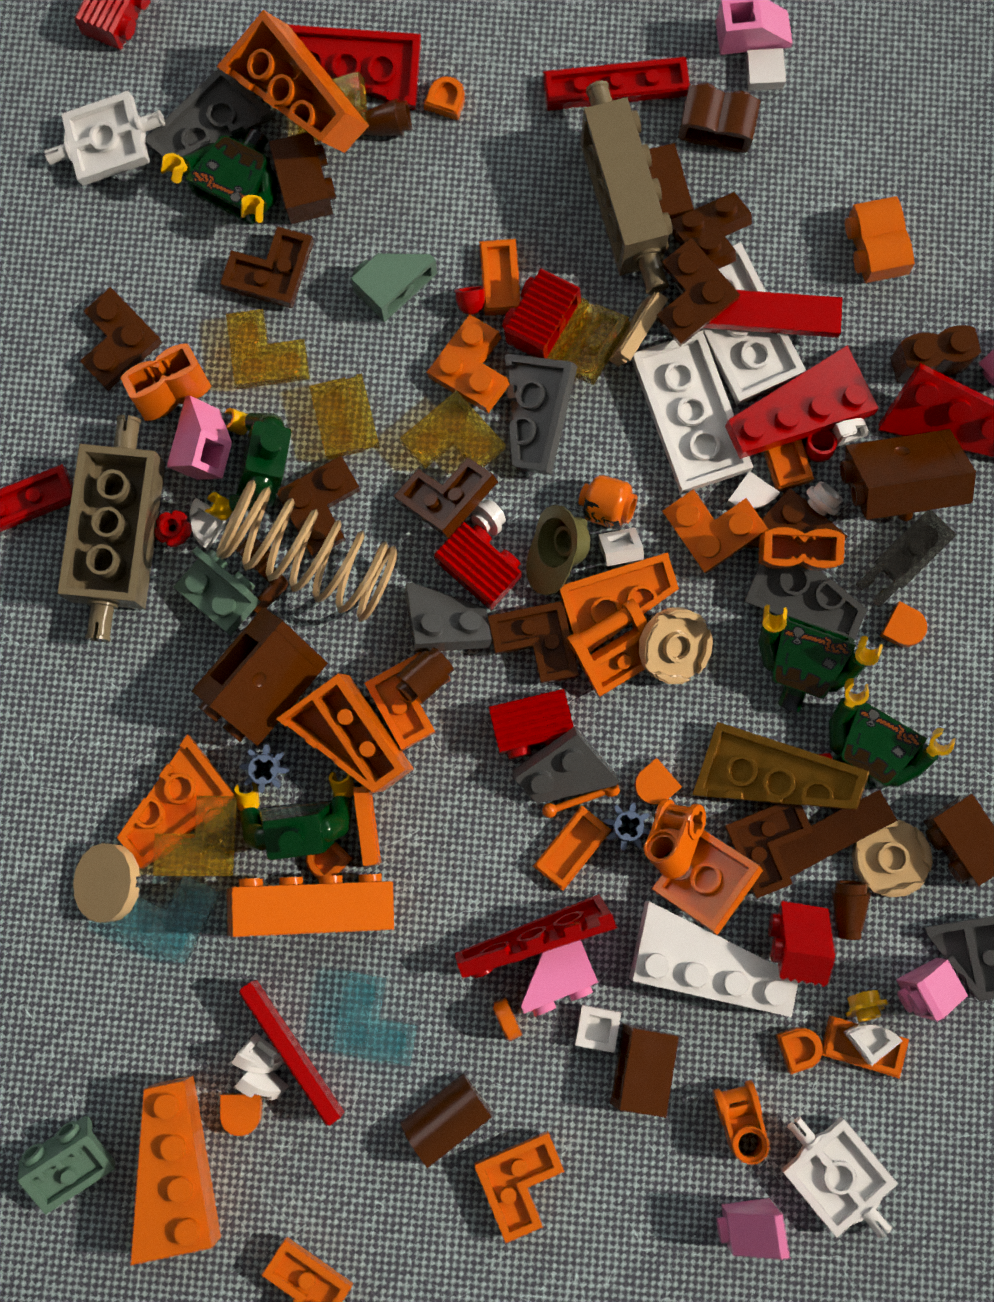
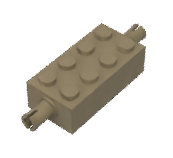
M603 80L596 81L586 88V94L591 106L584 108L580 145L619 276L641 271L646 294L662 292L669 287L662 267V261L665 251L669 249L668 237L672 235L673 229L668 212L663 213L659 203L662 200L658 178L652 179L649 167L652 165L649 147L647 144L642 145L638 134L641 133L640 117L637 110L631 111L627 97L612 101L608 82Z
M118 415L116 417L117 424L113 447L79 444L57 594L69 602L90 606L85 639L99 642V639L102 642L111 641L110 634L114 609H118V607L146 609L155 543L154 530L157 527L156 520L159 514L165 462L156 451L136 449L141 419L128 415V420H125V415Z

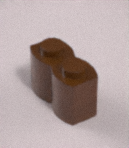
M709 83L689 85L677 138L692 144L714 145L717 148L730 152L748 153L754 137L761 100L742 90L725 93Z
M957 325L949 327L939 334L923 332L905 338L891 355L890 359L896 382L905 384L919 363L948 377L957 375L965 371L981 353V348L975 327Z

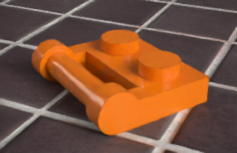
M633 598L623 603L622 609L581 634L575 632L566 638L593 690L599 697L645 670L639 656V641L648 622ZM630 621L634 626L632 630L594 653H589L587 647Z

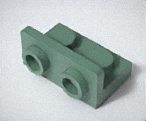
M196 546L192 553L198 559L173 587L231 636L261 602L251 592L256 586L239 571L234 576L227 572L225 568L229 564L224 559L218 558L214 550L211 549L206 554Z
M86 1115L78 1121H70L63 1125L55 1136L43 1144L37 1143L29 1147L19 1160L17 1182L46 1215L115 1170V1160L92 1133V1120Z

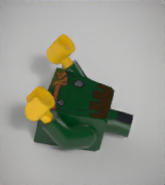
M249 129L242 143L227 135H223L215 143H210L191 154L181 157L174 153H168L163 156L160 173L172 172L171 181L176 184L182 181V176H187L186 181L194 196L251 225L254 222L262 223L263 214L277 201L276 176L272 171L269 159L262 154L269 140L258 130Z
M234 408L226 409L225 413L232 416L230 423L226 425L227 430L239 435H244L247 431L249 432L236 494L231 495L227 499L217 492H212L207 500L214 504L211 508L205 510L206 513L221 521L227 520L234 511L247 483L251 480H255L256 488L246 511L251 510L261 491L266 487H270L271 490L267 507H273L283 479L292 433L291 429L284 427V422L280 416L274 413L246 414Z
M765 605L758 644L763 666L768 671H771V680L784 685L778 705L785 709L799 712L806 694L824 699L828 692L839 691L845 686V682L848 679H855L867 666L874 665L879 660L883 646L879 644L878 648L873 650L866 648L867 636L860 638L857 649L854 650L856 644L851 637L788 616V610L785 607L783 608V613L778 616L769 613L770 605Z
M850 678L845 682V698L840 699L828 723L830 749L835 753L833 760L869 771L865 788L867 784L877 789L887 788L888 786L899 787L922 775L938 759V755L944 756L951 753L955 744V738L947 745H940L936 742V738L940 737L943 733V728L935 729L931 735L930 744H925L926 737L866 703L869 697L868 684L864 686V690L859 694L850 692L854 685V678Z
M335 772L329 775V782L335 796L332 800L260 810L257 809L260 805L257 784L252 782L253 790L250 793L239 792V785H236L234 789L236 805L241 811L240 818L245 843L250 848L259 851L265 850L267 860L324 853L338 838L343 837L349 829L350 797L354 795L353 788L355 787L353 777L347 774L344 780L338 781Z

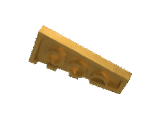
M717 722L692 795L857 810L870 772Z

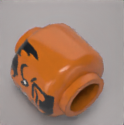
M599 475L594 478L591 484L585 483L583 485L578 504L583 506L584 517L587 521L611 529H618L623 523L628 524L631 521L637 505V495L633 494L632 486L629 483L609 476Z

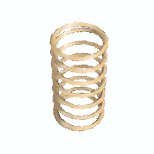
M255 480L249 481L225 528L216 551L217 557L221 560L230 557L251 526L242 559L244 570L254 568L273 542L266 567L268 581L278 579L294 558L289 580L292 592L301 590L316 572L312 592L315 602L327 599L338 586L335 602L338 612L343 613L350 610L360 599L357 610L358 621L361 622L368 619L377 606L391 577L397 558L395 545L388 548L386 541L379 545L364 579L348 602L343 605L346 583L356 554L364 540V531L357 533L339 570L326 589L320 594L323 574L332 547L342 526L341 521L337 520L334 522L317 556L297 583L300 564L317 519L318 511L317 509L311 510L291 548L274 571L277 553L295 502L293 498L286 501L266 538L250 560L271 490L270 487H266L261 491L238 530L256 488ZM387 562L386 568L379 582V585L372 599L370 600L368 606L366 607L373 587L384 565Z

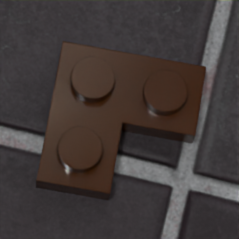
M732 192L672 219V235L680 246L692 237L713 264L720 269L736 261V250L725 236L751 225L752 213L738 195Z
M277 226L267 259L231 250L220 282L222 289L293 309L314 244L313 236Z
M692 237L662 261L664 270L684 293L659 312L656 319L681 347L740 297V294Z
M112 287L107 289L83 310L106 338L83 357L80 362L107 391L121 380V376L128 369L142 362L163 343L160 337Z
M341 455L280 488L277 495L283 506L288 499H294L295 504L290 518L298 532L303 527L311 510L317 509L318 516L306 545L311 556L315 558L335 522L328 508L361 490ZM341 530L338 532L333 547L346 541Z
M467 457L443 485L420 469H417L394 495V498L404 508L449 538L498 481L491 472Z
M563 601L488 616L495 655L533 648L541 685L579 676L574 652L566 640L570 636Z
M779 803L724 826L733 849L758 864L763 870L751 887L754 899L793 884L777 847L813 833L802 805Z

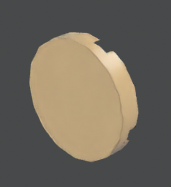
M673 607L656 613L645 625L639 641V656L642 666L652 677L667 684H683L690 680L688 678L692 677L695 673L699 674L706 667L712 654L713 637L703 617L683 607Z
M901 820L857 841L852 851L853 869L859 880L868 883V889L871 892L885 897L907 896L920 889L925 883V879L928 876V872L931 871L933 864L931 846L924 834L916 827Z
M110 843L92 846L82 855L75 869L73 880L74 899L80 912L91 921L107 923L121 920L132 910L138 898L140 887H136V877H140L139 866L134 855L126 847Z

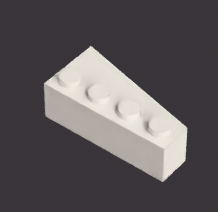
M645 901L629 976L630 980L792 1017L798 982L796 980L790 982L788 978L781 980L777 965L649 901Z

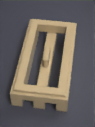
M654 292L642 301L608 356L609 361L618 367L627 361H631L655 322L657 314L661 312L668 301L667 297L660 292Z

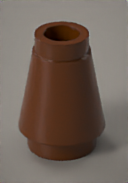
M396 98L360 113L369 125L361 136H404V132L412 131L411 114L406 100L398 102Z
M854 880L835 881V890H832L831 894L838 938L846 940L862 939V931L871 898V893L867 892L868 883Z

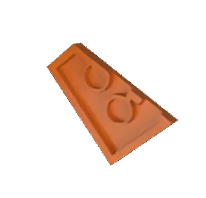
M667 552L564 584L558 591L564 604L572 634L575 632L581 634L622 609V604L631 598L637 602L643 614H645L677 591L679 587ZM630 621L629 623L620 627L616 631L612 632L611 634L607 635L606 637L587 647L589 653H591L602 643H604L605 641L619 633L623 628H625L632 622Z
M188 734L179 745L180 748L171 762L166 764L160 773V778L146 798H143L117 836L120 843L134 855L141 869L152 863L235 797L233 790Z

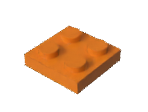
M704 830L699 837L688 871L676 879H669L661 875L652 887V890L718 936L763 870L758 864Z

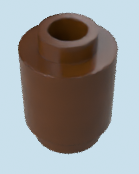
M433 647L428 652L423 651L396 675L400 682L396 685V688L409 703L417 700L420 704H423L450 680L448 675L454 671V668L448 659L437 648Z

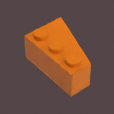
M338 673L276 718L284 726H288L305 739V742L313 748H317L334 761V764L372 793L384 792L414 770L350 675Z

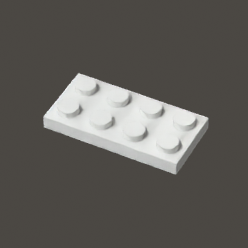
M741 242L733 245L736 250V261L720 268L719 271L735 290L766 292ZM677 285V287H678L680 293L683 294L684 292H683V291L680 289V287ZM708 328L700 330H703L712 357L736 405H740L778 388L806 371L788 334Z
M703 330L695 334L681 347L675 340H671L637 351L631 360L680 494L752 471L753 464L750 456L742 459L739 458L725 428L727 421L734 416Z

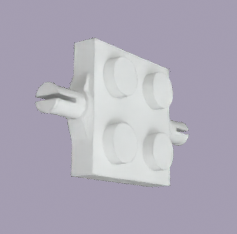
M129 91L61 114L65 128L64 144L45 149L44 153L50 165L69 158L74 165L77 180L84 186L149 164L150 160L145 144L146 131L165 126L164 117L160 110L140 117L137 113L134 97Z
M801 1116L795 1118L794 1121L804 1133L802 1134L792 1122L787 1128L803 1146L798 1155L780 1170L837 1238L852 1224L865 1220L879 1239L885 1237V1233L876 1224V1221L887 1233L892 1230V1227L877 1211V1208L882 1198L898 1183L842 1117L836 1120L824 1132L817 1133L816 1135L802 1120Z

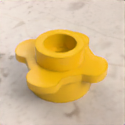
M878 990L857 993L847 998L850 1008L845 1014L847 1018L857 1016L858 1022L873 1020L881 1017L880 1011L885 1009L884 1006L888 1005V1000H881Z

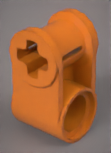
M663 799L658 804L654 822L644 844V852L646 857L664 877L669 879L679 878L690 868L699 837L702 835L706 824L704 807L700 804H692L690 807L676 805L670 799Z
M747 1080L744 1086L722 1092L719 1088L713 1089L712 1093L716 1110L731 1152L740 1161L749 1165L762 1162L769 1152V1140L762 1119L759 1097L753 1081ZM755 1133L758 1138L757 1148L750 1154L741 1153L738 1143L742 1135Z

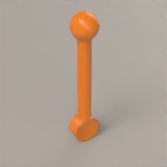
M619 785L596 790L555 805L547 803L543 806L542 813L547 818H553L558 811L605 795L614 797L620 792Z

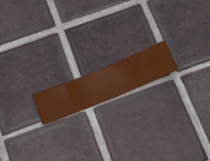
M879 789L862 798L857 810L841 809L811 825L813 833L777 848L789 876L792 877L898 820Z

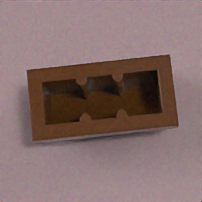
M623 1024L610 1099L612 1106L621 1111L666 1118L679 1036L654 1029Z
M463 1073L400 1122L410 1145L425 1167L429 1168L491 1119L492 1110Z

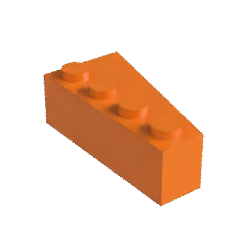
M264 10L216 66L237 80L245 88L261 97L270 106L286 115L287 118L319 141L343 153H346L369 127L368 123L290 26Z
M382 874L358 875V883H343V875L319 876V884L303 885V877L279 878V886H263V878L239 879V887L227 888V936L242 937L394 930L393 881L382 882Z
M194 1075L155 1083L144 1089L131 1265L211 1249L221 1238Z

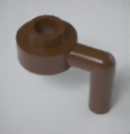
M246 538L235 550L242 558L247 542ZM255 539L250 560L262 544L258 539ZM269 550L266 551L253 568L270 583L257 596L261 601L253 610L257 614L263 607L267 609L288 587V581L283 575L278 579L268 581L266 567L270 554Z

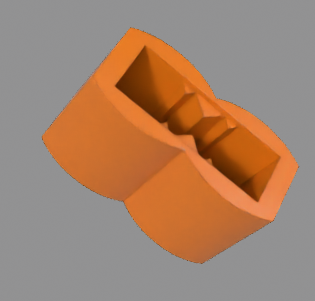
M894 196L853 204L849 217L845 219V231L849 240L853 239L857 248L853 255L856 272L858 274L862 273L865 283L909 275L915 260L911 240L906 231L902 206L898 197Z
M188 343L172 346L158 355L154 361L142 362L131 367L120 378L129 397L145 421L156 420L169 414L178 404L184 403L185 396H192L198 399L212 387Z
M789 527L773 528L760 535L759 563L773 569H786L799 565L808 570H828L844 563L845 535L831 529H816L803 533L800 530Z

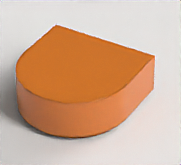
M448 76L436 79L431 84L425 98L424 110L458 121L465 103V91L461 82Z
M899 601L889 616L880 637L900 647L914 646L922 641L927 633L926 619L918 610Z
M658 758L654 759L637 775L634 784L635 792L639 799L649 805H658L663 799H669L682 788Z
M334 842L324 853L307 855L306 865L309 871L319 880V876L338 875L353 858L337 842Z
M507 997L494 1002L493 1010L506 1040L512 1041L521 1037L522 1032Z
M796 1027L775 1034L789 1074L809 1069L820 1061L823 1046L820 1038L813 1031L804 1027Z
M222 1093L220 1095V1121L228 1133L234 1136H245L257 1128L262 1118V1096L254 1094L253 1097H249L243 1093Z

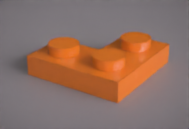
M469 314L428 369L427 374L429 378L489 414L510 385L507 377L483 364L501 339L499 331Z
M692 489L662 511L706 574L769 530L747 498L717 519H714L696 491Z
M422 652L413 655L364 683L402 751L436 733L420 703L417 700L409 703L396 688V685L400 683L396 675Z
M549 1131L474 1163L505 1244L543 1227L528 1188L564 1172Z
M289 1237L285 1238L261 1275L294 1298L293 1302H343L353 1286V1282Z

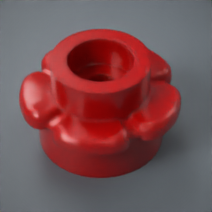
M174 510L172 513L164 512L159 515L156 520L157 527L154 530L158 541L161 543L165 542L169 547H177L185 543L192 532V525L187 521L186 514ZM171 525L176 526L175 531L169 530Z

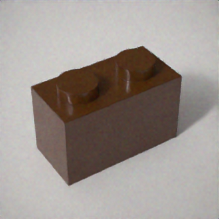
M308 132L269 141L290 223L295 224L333 214L330 200L337 199L332 178H324L321 167L328 166L323 143L315 145L313 136Z
M973 794L958 797L923 820L928 828L925 831L927 838L937 850H943L950 860L948 868L960 884L965 883L967 887H979L994 877V825Z

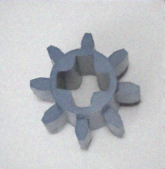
M268 743L264 745L263 753L261 754L250 748L248 754L252 760L250 763H242L239 766L243 770H248L250 776L245 780L244 784L248 785L253 781L258 783L260 793L265 791L267 784L270 782L276 788H279L282 784L277 776L279 773L285 774L290 771V768L281 766L280 759L284 756L285 752H279L277 755L270 753L271 747ZM258 759L263 763L268 760L273 763L274 766L270 769L272 777L266 773L262 776L257 774L256 770L260 766L257 762Z
M631 803L626 812H622L618 805L614 806L613 809L617 817L614 820L605 819L603 821L604 824L612 826L613 832L606 837V840L610 841L617 838L621 841L620 851H624L627 847V842L631 841L638 849L642 848V842L639 837L642 834L649 835L650 829L644 828L643 822L650 814L644 813L639 816L635 813V803ZM621 817H624L627 821L632 819L636 821L637 826L633 829L634 837L631 838L628 833L623 835L619 833L618 828L622 825Z

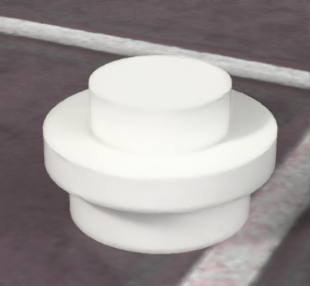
M819 481L816 486H810L806 492L810 497L807 502L817 513L825 516L827 513L836 515L839 512L838 506L843 499L831 486Z
M486 499L480 502L472 511L471 521L474 526L475 524L479 525L488 534L497 535L502 530V525L506 522V518L501 508L495 502Z

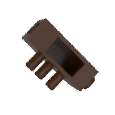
M950 429L846 445L845 461L840 462L841 480L844 484L848 483L851 489L852 502L854 506L860 507L866 520L898 515L901 521H909L913 518V513L973 503L976 470Z
M263 607L191 691L203 701L198 708L215 722L222 716L227 721L223 728L239 742L246 736L258 746L279 722L276 718L292 707L328 663L283 620Z

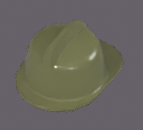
M552 505L541 513L526 562L527 579L530 586L539 594L550 595L560 590L569 577L572 566L581 563L587 557L590 550L591 539L587 529V520L582 517H573L572 513L564 506Z

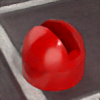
M471 286L455 290L456 303L464 314H476L484 307L485 290L483 286Z
M828 430L808 436L805 444L806 455L812 461L826 462L835 453L838 444L836 436Z

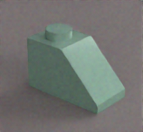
M378 253L370 261L364 260L354 270L351 277L354 293L385 322L437 275L436 259L431 254Z

